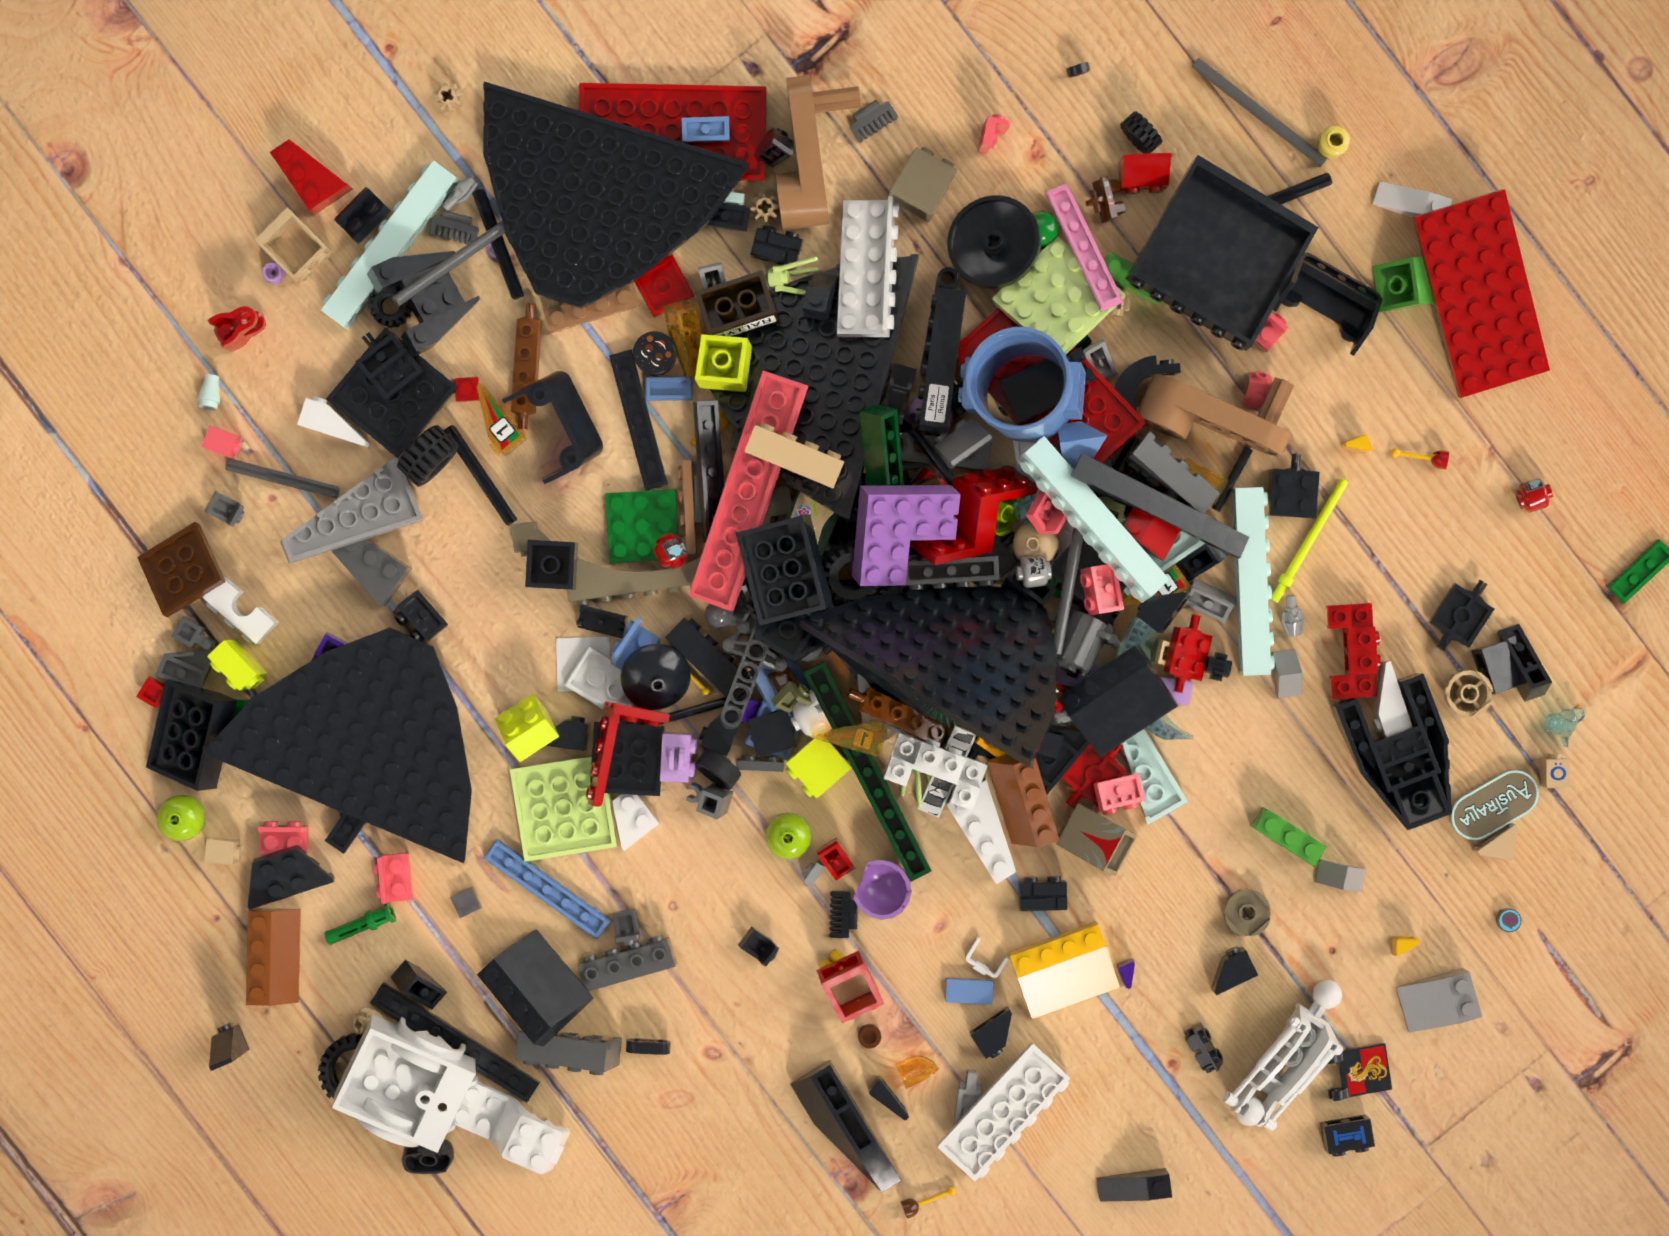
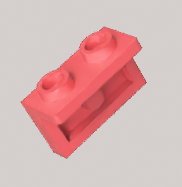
M1041 490L1026 514L1039 534H1058L1067 518L1061 510L1052 504L1050 497Z

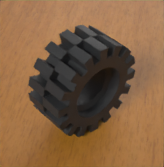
M1134 111L1120 124V128L1123 130L1124 135L1127 136V139L1143 154L1152 153L1163 142L1158 131L1153 128V125L1137 111Z
M399 286L379 295L374 290L372 292L374 293L373 296L369 298L370 304H368V308L371 310V316L378 323L389 328L394 326L400 327V324L407 323L406 320L412 316L410 315L412 309L407 301L400 305L399 310L395 314L389 315L383 311L382 304L384 300L401 291Z

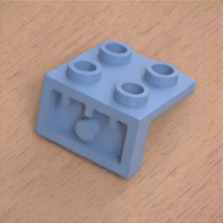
M639 617L635 622L631 620L624 630V639L622 641L618 639L611 650V664L620 670L625 660L635 650L645 645L658 644L660 641L659 637L641 627L642 619Z

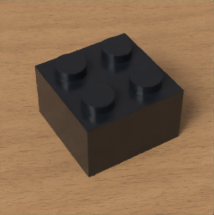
M528 540L525 587L576 590L578 543Z

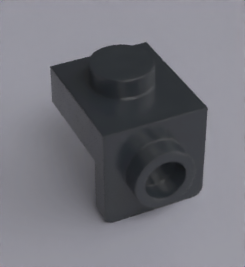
M752 926L738 944L742 950L756 958L765 967L775 959L779 947L772 939Z

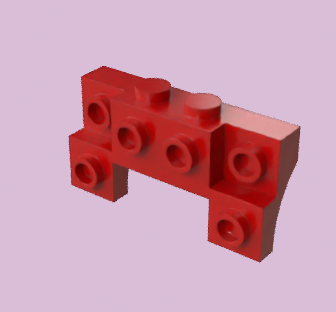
M1372 603L1326 606L1327 629L1343 628L1346 674L1329 676L1331 679V699L1377 697L1376 673H1378V668H1381L1380 654H1377L1380 635L1379 631H1376V627L1373 626Z

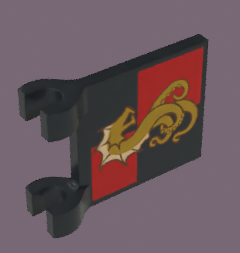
M1385 1043L1343 1050L1340 1055H1334L1327 1063H1338L1342 1088L1328 1089L1329 1099H1333V1101L1392 1090Z

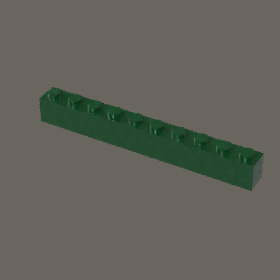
M822 662L803 672L834 733H854L858 726L826 663ZM837 737V739H853V738ZM840 743L910 881L912 882L932 872L871 751Z

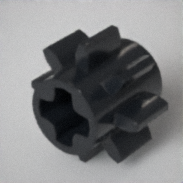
M1215 652L1214 657L1208 656L1205 673L1210 674L1209 679L1222 681L1223 677H1229L1232 661L1227 660V654Z

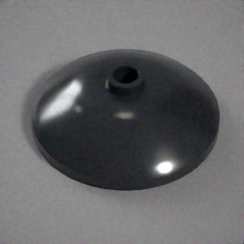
M649 644L638 648L628 656L622 666L620 680L624 694L633 704L648 710H660L674 705L685 695L690 685L691 672L686 658L677 649L665 644ZM656 681L661 682L659 686L653 685Z

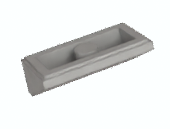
M1194 578L1187 592L1191 597L1185 604L1225 623L1235 606L1236 597Z

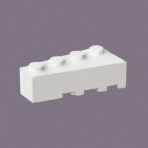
M984 778L982 779L981 789L973 810L950 803V800L946 802V805L991 877L998 884L1014 874L1016 870L987 780Z

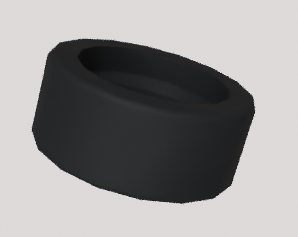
M710 749L704 750L695 763L696 768L705 777L727 790L732 789L741 776V772L733 763Z

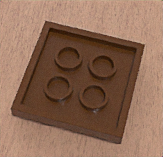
M193 522L137 557L161 613L167 618L226 582L203 530L197 522Z

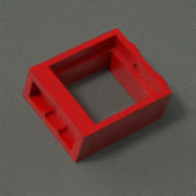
M856 951L816 970L821 985L842 1024L884 1004L880 991L860 951ZM862 973L871 991L840 1005L831 987Z

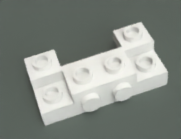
M898 732L883 778L906 786L912 769L955 784L949 802L973 810L988 765L961 755L963 751L949 746V749L946 750L939 747L940 743L927 738L926 742Z

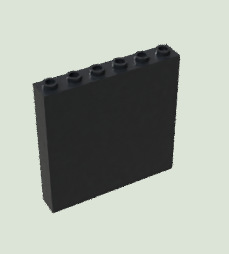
M1197 155L1188 167L1125 279L1129 281L1133 288L1137 290L1143 289L1148 292L1153 300L1157 302L1163 301L1168 304L1175 313H1183L1188 316L1195 325L1210 329V333L1215 337L1225 338L1230 341L1231 346L1235 349L1247 351L1256 341L1319 227Z

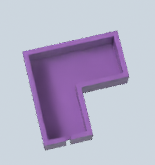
M952 485L860 486L852 577L859 586L906 585L910 540H956L958 519L954 515H958L960 493Z

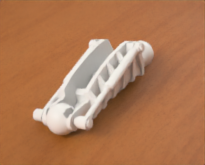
M1322 980L1314 986L1312 991L1314 1002L1309 1010L1299 1003L1295 1005L1296 1009L1290 1019H1287V1025L1281 1034L1277 1035L1276 1041L1257 1061L1255 1068L1233 1093L1228 1091L1223 1095V1102L1232 1107V1111L1236 1113V1117L1241 1124L1246 1126H1263L1269 1131L1275 1130L1277 1127V1121L1275 1120L1298 1094H1301L1334 1055H1340L1343 1052V1047L1339 1044L1330 1024L1321 1018L1326 1009L1335 1008L1340 1004L1343 997L1342 990L1335 981ZM1287 1065L1289 1068L1283 1076L1277 1075L1280 1069ZM1256 1090H1262L1268 1094L1263 1104L1259 1099L1252 1097ZM1279 1103V1104H1280V1107H1279V1108L1273 1113V1115L1270 1117V1115H1271L1272 1112L1274 1111L1275 1107H1276L1277 1104Z

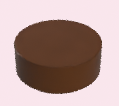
M866 1024L860 1028L858 1040L863 1047L874 1048L881 1041V1031L874 1024Z

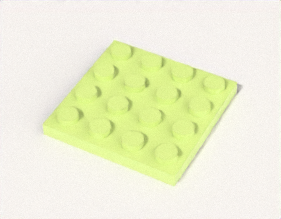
M1058 236L1039 253L1036 263L1026 276L1012 285L1003 287L992 298V303L1018 326L1033 328L1049 335L1059 344L1065 355L1116 307L1100 311L1070 246ZM1118 288L1119 293L1122 299L1124 300L1125 293Z
M592 756L510 769L525 862L618 846L609 793H604L603 803L600 807L587 804L586 790L590 785Z

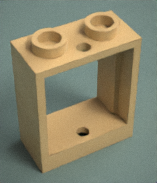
M288 207L255 239L257 244L298 283L301 280L304 282L313 274L312 270L318 264L322 265L330 256L329 253L332 251ZM294 222L320 247L297 272L271 247Z

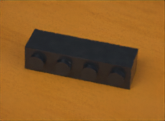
M684 617L665 638L727 698L738 670L732 663L735 659L730 654L721 653L715 647L718 642L709 634L705 637L699 631L701 626L692 617L689 620ZM745 669L741 671L743 678L749 679L751 677ZM736 690V691H734V692H733V697H734V699L736 700V698H737L743 691H742V690Z

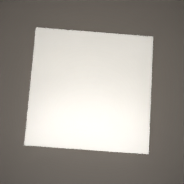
M609 637L556 638L558 692L573 691L564 684L589 645L610 658Z

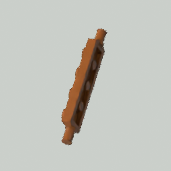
M526 303L525 317L517 319L512 392L538 380L542 320L535 318V303ZM526 394L511 400V412L519 415L518 429L527 430L528 416L536 414V406L530 403Z
M853 688L849 689L848 692L850 693H847V697L859 702V711L921 741L926 742L927 738L939 742V747L941 748L947 743L949 738V727L935 719L933 721V718L871 688H867L863 693Z

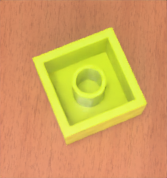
M701 334L695 381L698 386L705 389L746 392L752 345L748 338Z
M534 693L521 699L519 703L494 718L505 745L519 762L559 737L547 709Z

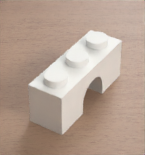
M224 577L225 583L204 595L203 599L207 601L206 606L216 614L220 612L225 617L224 622L231 628L235 629L237 627L242 631L241 636L250 644H253V642L261 644L279 622L262 607H256L248 616L242 615L237 609V601L244 591L228 577Z

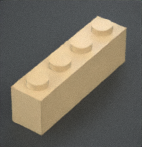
M761 422L760 426H754L744 452L834 488L844 461L840 460V454L828 450L827 454L818 451L819 446L809 441L801 444L796 441L797 436L787 432H783V435L773 432L775 427Z

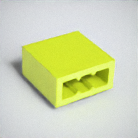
M236 639L224 640L207 656L211 660L210 665L218 673L222 672L227 677L226 682L234 690H251L252 688L255 690L265 681L263 677L267 672Z
M822 735L814 737L786 762L788 766L786 771L794 780L799 778L804 784L801 787L809 797L814 795L816 799L852 769L849 762L827 737Z

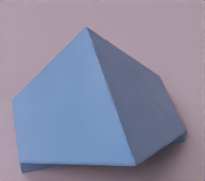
M1081 421L1066 423L1058 431L1062 457L1073 469L1080 454L1093 459L1107 437L1106 434Z

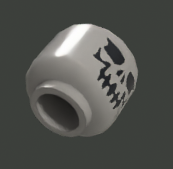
M1043 556L1024 557L1020 561V566H1016L1017 580H1022L1023 585L1028 588L1044 586L1052 576L1049 560L1046 561Z

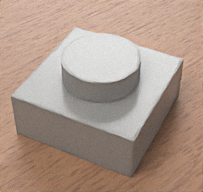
M818 860L815 864L810 862L803 872L806 876L804 882L812 887L825 868V865Z

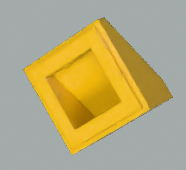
M1365 434L1341 443V448L1362 452L1373 451L1369 438Z
M1393 936L1392 954L1398 957L1419 945L1420 940L1415 936Z

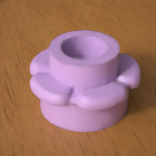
M275 261L264 265L263 278L266 282L278 284L285 277L286 272Z

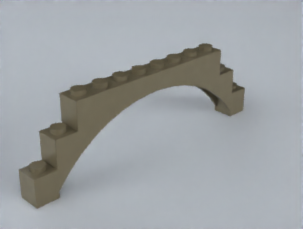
M789 486L774 488L762 526L771 524V518L775 517V521L789 519V515H792L793 507ZM534 521L510 525L514 553H520L521 557L527 556L528 540L551 541L537 529V523ZM577 557L576 590L567 589L568 602H574L575 606L589 604V599L597 598L598 603L612 601L611 596L621 595V599L635 598V593L644 592V596L657 595L658 590L667 589V593L679 592L682 586H690L691 589L701 558L686 563L675 570L668 568L658 571L634 572L601 567ZM746 575L743 582H748Z

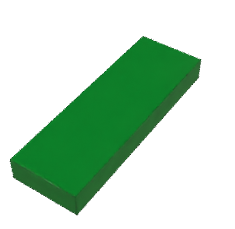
M1657 539L1606 586L1607 589L1621 604H1625L1669 563L1668 547L1660 539Z

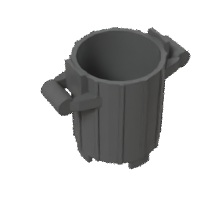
M1070 610L1062 655H1057V664L1061 669L1067 671V676L1077 679L1078 675L1081 674L1085 679L1090 675L1104 644L1111 645L1113 648L1120 646L1119 639L1116 635L1112 634L1114 630L1112 625L1109 623L1106 625L1095 617L1083 612ZM1052 613L1050 615V620L1054 624L1056 622L1057 613Z

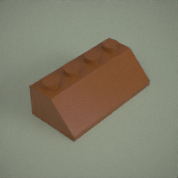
M1008 754L987 760L1011 843L1040 847L1060 841L1036 757L1030 768Z
M253 908L248 911L246 1005L272 1006L299 1002L301 909Z

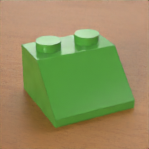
M1410 257L1373 266L1376 291L1382 297L1379 312L1434 304L1422 257Z

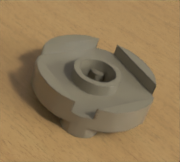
M1246 888L1238 890L1229 896L1223 907V914L1227 926L1236 934L1255 936L1263 932L1269 925L1271 908L1268 900L1261 893ZM1244 907L1247 909L1252 907L1251 914L1253 916L1251 918L1247 916L1243 918L1241 916Z

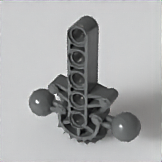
M710 603L705 610L706 620L711 626L715 628H725L728 625L737 627V632L724 640L721 647L724 653L741 659L720 716L721 724L726 729H735L741 723L761 667L776 671L777 673H783L787 667L784 656L779 653L775 655L768 650L769 647L755 638L757 615L755 607L752 608L749 603L745 604L747 610L745 615ZM751 635L748 642L738 640L740 636ZM757 646L762 650V655L760 657H753L749 649ZM823 647L801 660L813 661L817 659L822 653ZM744 668H750L754 672V677L745 679L741 675V671ZM742 690L746 695L745 700H735L733 692ZM727 712H734L738 720L735 723H728L724 716Z

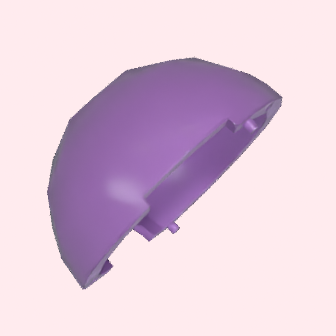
M887 860L870 861L864 869L863 878L853 898L860 910L869 917L880 920L894 918L904 911L910 901L912 893L911 882L905 870L895 862Z

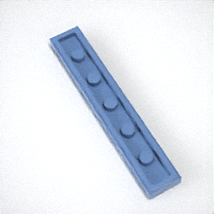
M499 839L495 841L483 858L596 939L599 938L611 921L606 915L530 861L525 862L522 855Z

